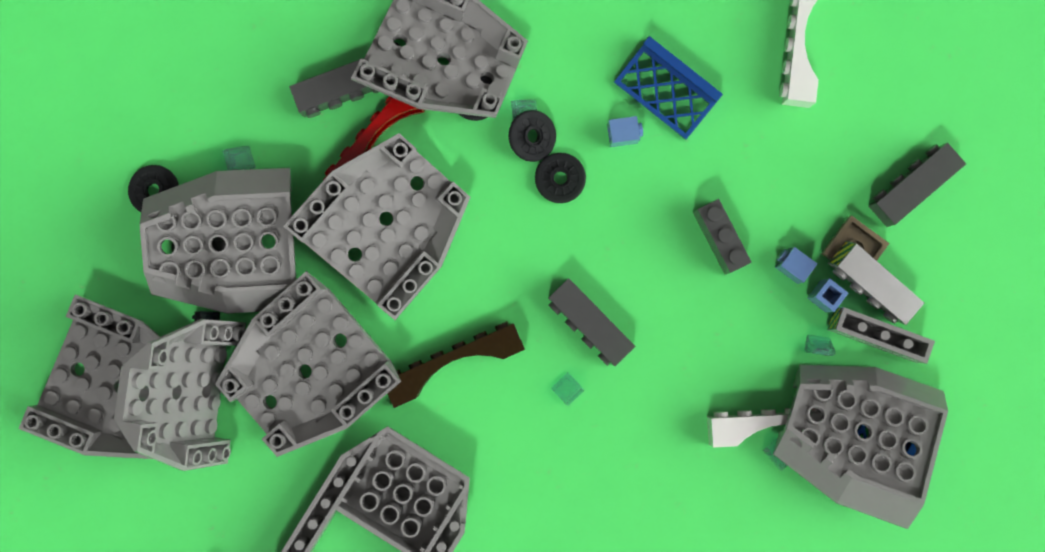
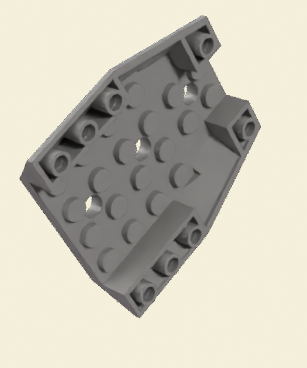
M393 0L365 58L360 59L351 80L418 109L496 118L528 40L479 0ZM402 39L406 42V45L397 46L394 40ZM446 58L449 64L441 65L437 59ZM487 76L491 78L492 83H483L481 77Z
M400 133L331 171L283 226L372 299L379 308L394 320L399 317L442 267L470 200V196L439 172ZM415 176L423 180V187L420 190H414L410 185L411 179ZM383 212L391 213L393 217L391 224L382 225L380 223L379 217ZM356 247L361 250L362 256L359 260L352 261L349 259L348 252L351 248Z
M290 168L215 171L144 198L140 217L143 272L151 294L228 314L260 312L296 280L294 237L283 227L292 217ZM270 234L275 238L276 243L274 247L266 248L263 246L262 238L264 235ZM215 237H221L225 240L226 246L222 251H217L213 248L212 241ZM171 240L174 243L175 249L171 254L165 253L162 250L163 241Z
M306 271L251 320L215 385L229 402L235 400L240 402L267 434L262 440L278 457L347 429L397 386L401 380L391 360L332 291ZM339 333L347 338V343L344 347L336 344L335 338ZM303 364L310 366L312 370L310 377H304L301 374ZM268 395L274 396L277 400L274 408L269 407L266 403Z
M74 295L66 317L73 319L38 405L27 407L18 429L86 456L152 459L133 451L114 421L121 366L147 343L160 338V336L139 319L79 295ZM78 363L83 364L85 368L81 376L75 372V366Z
M197 320L147 343L121 366L114 421L133 451L182 471L228 464V458L231 453V440L215 437L218 408L221 403V391L215 383L224 369L227 345H238L246 331V322Z
M799 365L793 387L797 388L785 429L779 432L773 455L835 503L908 529L926 500L948 414L944 391L877 367ZM812 408H816L821 412L822 418L819 422L812 420L810 417ZM860 425H864L869 431L866 439L861 438L857 433ZM907 442L913 443L916 447V453L913 456L909 455L905 450Z

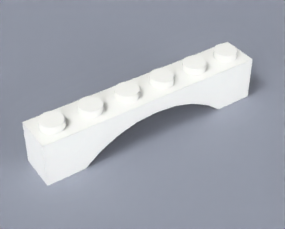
M790 0V6L793 7L792 15L789 16L787 28L790 29V37L786 39L785 51L788 54L787 60L784 61L782 67V74H785V80L781 84L779 93L780 97H783L782 105L810 108L816 103L819 79L813 72L807 58L805 30L808 17L817 0Z
M785 408V413H776L775 409H763L761 414H752L751 410L737 411V415H728V412L725 411L714 412V416H707L709 445L713 448L735 447L757 431L771 426L786 425L791 408ZM812 408L810 411L812 420L819 422L822 418L821 412L816 408Z

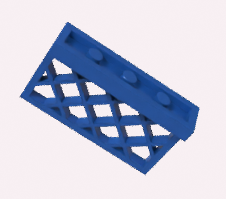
M650 36L614 81L617 86L685 140L723 95ZM643 53L652 58V68L639 69L638 59ZM655 62H657L660 66L655 67ZM636 64V70H630ZM666 69L670 73L671 82L657 83L656 70ZM653 71L654 84L640 86L639 72ZM637 73L638 86L627 87L621 81L626 74ZM673 76L676 77L679 81H673ZM671 85L672 98L658 100L657 87ZM674 85H686L689 96L675 98ZM655 87V101L646 102L642 99L641 89ZM638 89L639 96L632 90ZM691 90L695 92L697 95L692 96ZM702 98L709 105L702 112H693L692 99ZM689 100L690 113L677 114L675 101ZM673 102L674 115H662L659 110V103ZM650 104H656L657 110ZM694 115H700L694 122ZM691 116L692 126L685 133L678 127L677 117ZM669 118H674L675 124Z

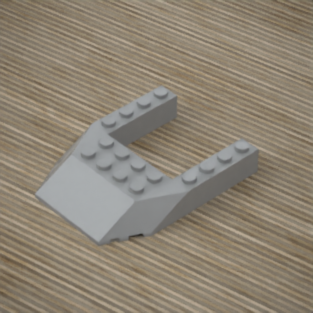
M387 426L340 456L281 552H312L337 511L401 552H453L465 533L470 477Z

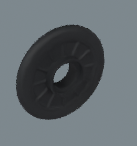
M527 110L515 117L509 128V143L518 157L525 161L536 162L547 157L553 150L556 142V130L553 122L546 114L537 110ZM531 129L535 130L538 136L534 143L530 142L527 136Z
M554 153L545 157L539 163L535 172V184L539 193L545 199L554 203H567L574 200L581 194L586 183V173L583 165L577 158L567 153ZM557 172L566 174L567 181L564 184H557L554 181V175Z
M148 165L139 169L132 176L128 185V196L132 205L139 212L142 211L143 199L150 196L148 189L152 184L158 185V193L179 185L177 178L169 169L160 165Z

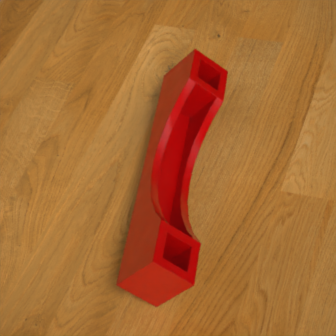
M389 96L385 102L386 106L382 111H377L371 117V124L366 129L363 128L358 132L354 144L351 147L347 146L340 154L341 159L337 164H332L326 170L325 178L331 171L370 150L379 136L388 127L408 116L424 113L425 110L418 109Z

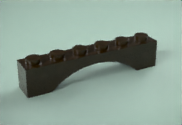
M508 321L497 325L495 326L496 331L489 335L486 331L473 336L475 341L471 343L459 342L452 346L453 351L444 354L443 350L430 355L431 360L424 364L422 360L408 365L410 370L401 373L400 369L396 372L401 382L387 393L393 408L419 397L429 379L443 366L452 361L477 355L505 359L525 350L514 323L509 325Z

